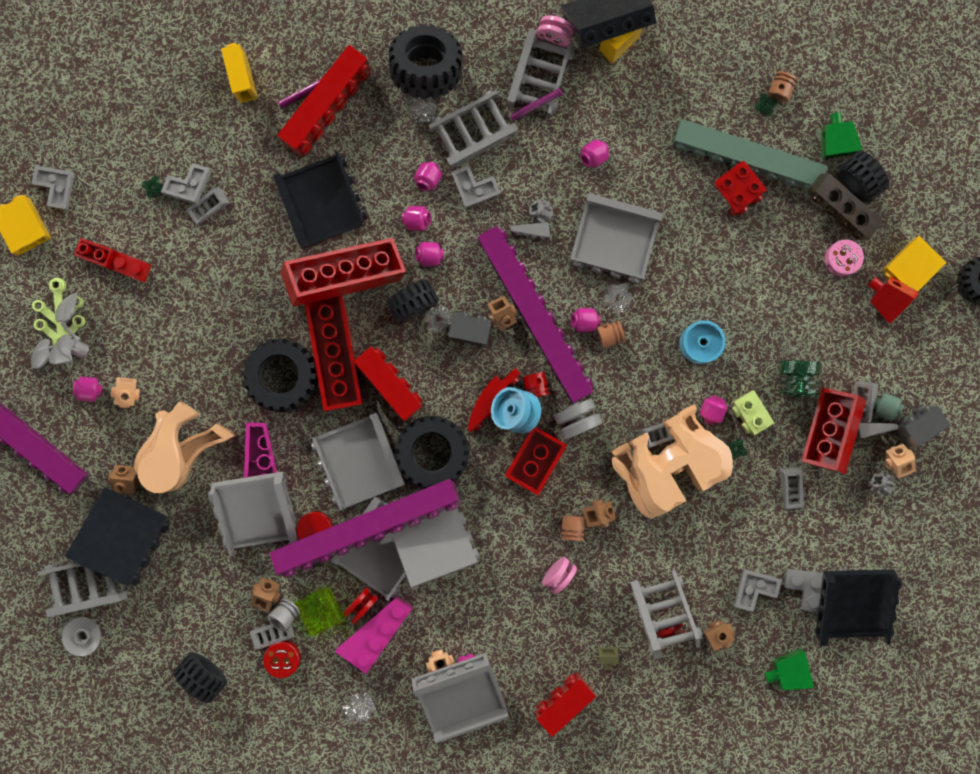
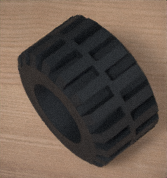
M857 151L838 168L840 178L845 187L864 203H871L890 186L884 168L874 157L864 151Z
M977 257L962 266L963 269L958 273L961 277L957 278V283H961V286H958V290H963L961 295L963 297L967 296L968 302L974 301L975 305H980V284L978 282L980 257Z
M425 279L414 282L399 290L387 300L386 304L399 324L406 323L426 313L437 305L439 298L429 280Z
M189 652L173 673L176 681L187 693L206 703H211L227 684L225 675L213 662L194 652Z

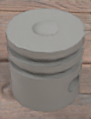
M282 598L267 616V619L272 626L284 632L300 614V610L293 602Z

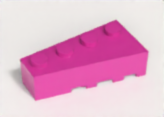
M246 423L244 478L277 473L267 423Z
M396 596L338 646L335 652L367 674L413 606L399 596Z

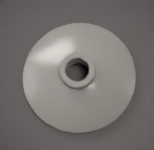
M78 617L69 621L64 627L62 642L66 650L71 654L86 656L98 648L101 642V631L97 623L92 619ZM82 632L86 633V639L81 637Z

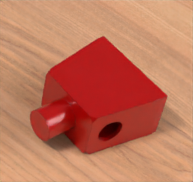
M875 277L868 284L876 292L870 302L889 324L919 294L918 291L894 277H890L885 284Z

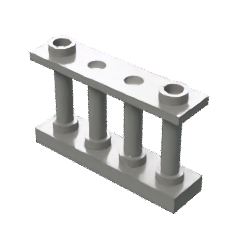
M529 28L509 92L507 105L514 107L515 102L519 103L520 101L530 104L538 99L522 94V91H519L521 84L525 85L527 83L550 91L560 88L568 59L572 60L575 49L572 48L573 41H570L567 48L539 40L536 37L537 30ZM537 47L565 56L562 66L533 58V55H530L532 48L536 49ZM532 65L558 73L557 83L554 84L528 76L525 73L526 67ZM556 99L541 106V108L548 109V118L551 117L552 113H556L558 102H555Z
M489 90L483 93L478 100L443 118L438 117L431 121L429 125L430 132L438 131L449 152L447 163L450 169L517 135L518 129L515 124H506L494 101L498 98L497 90L493 92ZM485 104H488L500 127L499 131L494 134L489 132L477 110ZM468 113H471L483 135V140L477 143L472 140L461 120V117ZM453 121L466 143V149L460 152L455 149L444 126Z
M55 563L44 566L45 570L38 571V576L48 573L54 600L53 608L46 610L47 617L119 602L128 598L127 592H119L116 589L114 580L105 576L108 591L106 592L107 595L101 596L97 590L93 570L84 567L90 595L88 596L89 599L83 600L79 594L74 567L82 565L72 563L57 567ZM66 569L72 596L70 604H65L62 601L56 571Z
M672 570L671 581L646 588L644 586L640 587L638 580L631 582L632 594L654 660L662 658L661 650L666 646L694 639L696 648L700 647V639H703L700 627L696 628L682 590L684 587L682 577L677 576L676 570ZM672 588L676 589L678 595L676 598L651 605L645 602L644 598H647L646 595ZM681 605L684 611L682 615L657 622L655 620L652 621L650 617L652 612ZM687 622L690 632L665 639L657 638L656 632H658V629Z

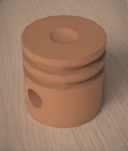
M776 72L767 93L768 96L779 102H789L797 83V78L787 72Z
M619 320L616 323L612 322L611 324L608 323L596 328L603 349L614 346L616 343L621 344V341L622 343L625 342V335Z
M563 515L562 529L564 531L561 532L563 534L561 539L584 541L582 536H584L583 531H585V517Z

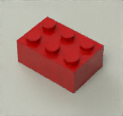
M535 427L528 433L504 476L539 495L567 444Z
M578 672L575 675L571 673L564 680L565 684L561 688L557 686L550 693L551 697L545 701L543 699L536 706V720L552 737L596 697L593 688Z

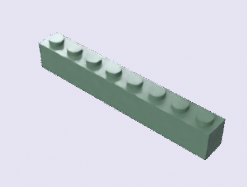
M684 119L680 120L672 143L678 150H690L699 157H705L706 155L712 157V160L715 162L723 163L724 161L730 163L731 167H735L741 161H745L755 175L761 173L770 180L776 181L780 179L785 181L784 184L788 186H801L804 191H808L820 174H824L827 169L826 165Z

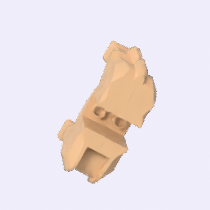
M695 404L690 405L678 412L677 415L663 422V425L668 429V433L674 438L675 442L665 447L659 455H652L648 450L649 436L647 433L629 442L633 448V457L628 443H624L610 451L615 456L612 458L614 470L626 481L634 504L640 513L647 518L652 519L663 515L686 502L671 474L676 475L686 469L695 487L700 491H705L714 484L731 476L733 469L731 451L723 441L715 437L710 431L704 430L696 420L695 413L697 407Z

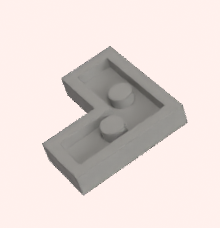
M192 163L185 180L168 175L161 193L165 196L197 205L212 171L210 168Z
M35 165L31 184L50 188L47 201L48 207L68 210L75 173Z
M469 165L451 172L465 209L501 195L494 176L476 183Z
M786 568L784 588L803 590L802 610L818 612L823 573Z
M743 569L733 606L754 612L758 593L777 598L782 579Z

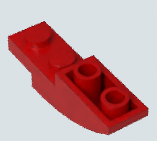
M81 237L73 254L144 283L152 266L149 263Z
M516 368L502 381L495 376L482 391L469 419L467 429L469 432L473 430L477 432L484 425L482 421L486 417L492 418L491 407L495 396L502 389L509 385L513 387L520 380L518 376L521 373Z

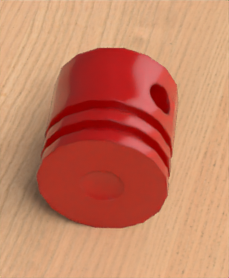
M545 372L522 377L525 390L536 397L550 394V392H547L549 388L546 387L548 383Z

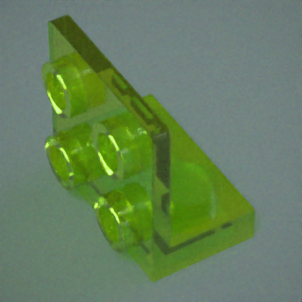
M329 585L294 603L300 610L299 615L311 637L334 625L341 624L346 619Z

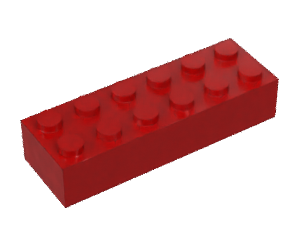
M351 45L346 47L277 134L286 147L299 157L307 155L311 151V145L315 139L318 141L322 137L323 129L334 122L336 118L334 115L338 110L342 111L347 105L346 100L350 95L354 96L359 89L358 85L361 81H366L370 76L371 68L368 59Z
M393 238L285 261L280 271L293 307L400 282L406 273Z
M341 295L304 304L323 410L328 412L364 405L358 367L354 362L356 356L345 296Z

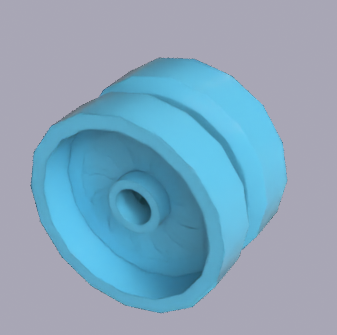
M701 320L689 325L682 332L679 339V348L682 355L688 361L694 364H705L716 360L722 354L725 348V336L723 330L717 324ZM700 340L705 341V345H701Z
M507 387L502 389L492 402V419L495 425L501 429L525 434L537 426L541 416V404L534 394L517 388Z

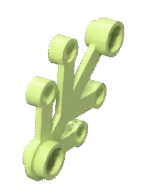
M53 278L49 283V288L54 294L55 313L46 307V304L41 300H35L32 304V308L35 311L41 312L56 324L57 333L47 326L48 324L45 320L37 319L34 322V328L48 335L52 339L53 346H55L61 336L70 335L55 320L57 307L63 301L62 293L66 290V282L60 278ZM58 282L59 287L55 289L54 283ZM77 296L80 303L77 306L75 305L74 313L84 304V300L81 297ZM38 303L42 305L40 309L36 307ZM75 315L72 318L73 324L69 329L75 334L80 327L85 325V318ZM78 318H81L80 324L76 323ZM39 322H43L42 328L38 327Z

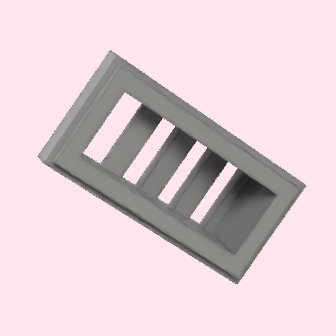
M214 187L200 198L197 205H191L186 211L195 224L199 225L226 207L230 202L220 188ZM209 199L211 200V202H212L213 205H214L213 208L211 207V205H210L209 202H208ZM202 204H204V206L207 208V210H208L207 213H206L205 210L202 208V206H201ZM196 208L200 211L202 217L198 216L195 211Z
M548 222L513 225L510 227V233L542 240L550 239Z
M855 382L854 394L868 397L866 400L867 407H864L863 411L866 412V416L862 415L861 422L871 423L879 384ZM867 388L869 390L868 392L863 391V389Z
M663 423L638 430L639 436L644 433L648 434V448L674 440ZM662 427H664V430H665V433H666V436H667L666 438H664V435H663V432H662V429H661ZM654 430L657 431L659 440L656 439Z
M860 423L856 438H866L898 430L899 427L896 424Z
M798 467L780 469L784 509L804 508L803 471ZM788 483H796L797 486H788ZM789 491H797V494H789ZM798 498L797 502H789V499Z
M272 624L251 630L250 634L255 650L295 637L292 625L290 624L287 628V635L285 636L283 631L277 629L279 638H276ZM266 630H269L272 640H268ZM260 632L264 641L263 643H261L259 639L258 633Z

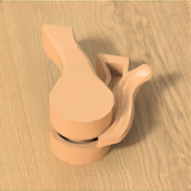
M178 402L171 412L158 411L155 414L157 419L155 428L137 453L134 469L141 485L146 490L153 493L173 492L180 489L186 483L194 462L203 451L216 444L226 442L237 435L221 424H215L207 431L193 435L179 443L178 434L181 426L199 417L201 414L187 404Z

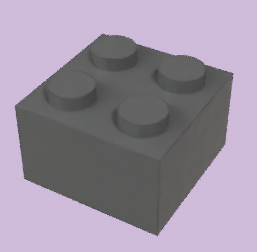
M458 311L457 314L452 316L448 334L449 340L487 347L491 321H488V317L477 315L476 318L469 317V313Z
M927 405L914 409L912 411L913 415L910 417L904 416L896 421L899 428L895 432L906 447H919L951 425L938 406Z

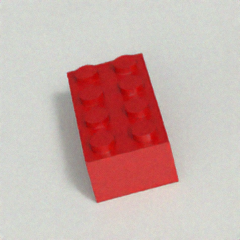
M372 346L354 360L355 364L402 420L408 421L423 408L421 404L423 402L422 398L416 392L412 394L409 390L411 385L405 378L402 377L400 379L396 375L399 371L391 362L386 363L384 359L387 357L378 347L376 349Z
M822 387L801 462L810 466L846 474L866 399L856 394Z

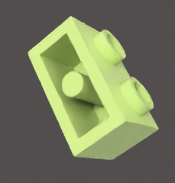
M754 390L731 402L733 405L731 409L737 418L740 417L743 421L741 425L747 434L756 435L774 424V421Z

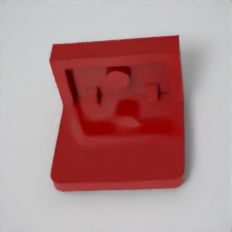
M741 161L714 183L717 190L731 206L728 212L732 217L736 214L741 216L748 210L747 206L753 202L754 205L764 198L762 194L767 191L745 161Z

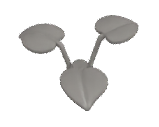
M73 293L66 297L57 307L55 314L56 322L60 323L70 335L61 336L55 346H50V339L41 340L32 353V368L39 369L43 367L48 358L51 364L61 365L73 361L71 354L81 359L87 355L89 346L79 341L80 337L76 336L66 326V322L71 319L74 313L78 293Z

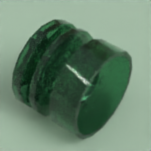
M804 360L780 361L779 374L788 376V380L779 381V385H787L788 389H779V394L791 398H809L820 395V390H814L812 386H821V383L812 381V377L821 375V362Z

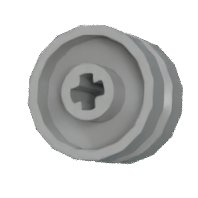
M592 398L582 403L579 401L564 408V411L553 415L556 423L559 425L568 421L570 425L562 428L560 431L564 440L603 423L600 415L597 413L586 416V413L594 410L596 407Z

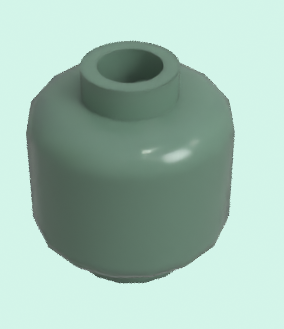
M886 393L881 398L877 397L874 408L877 409L876 415L889 421H894L896 418L899 419L904 407L900 398Z

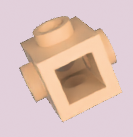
M117 377L116 387L111 389V398H115V405L121 408L134 406L135 400H139L140 389H136L137 379Z
M904 444L886 450L885 465L888 470L893 471L897 478L916 472L914 453L912 450H908Z
M442 649L432 652V656L428 657L429 662L426 663L429 673L455 664L452 655L448 656L447 651L443 652ZM439 660L444 661L443 667L437 666Z

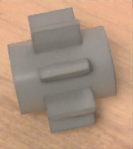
M539 199L533 202L529 209V214L533 216L532 220L537 223L549 221L553 215V208L549 207L551 203Z
M883 471L881 474H874L869 482L873 486L871 491L875 494L878 493L881 497L891 494L893 488L896 487L892 483L894 478Z

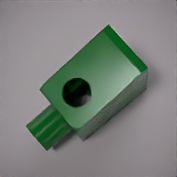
M840 112L830 114L831 124L826 125L822 129V160L849 156L857 151H862V145L854 123L852 121L842 122Z
M801 648L772 660L774 670L764 672L767 684L777 682L782 690L814 688L806 653Z

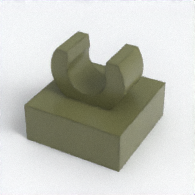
M598 647L599 664L604 665L605 671H612V664H619L617 647Z

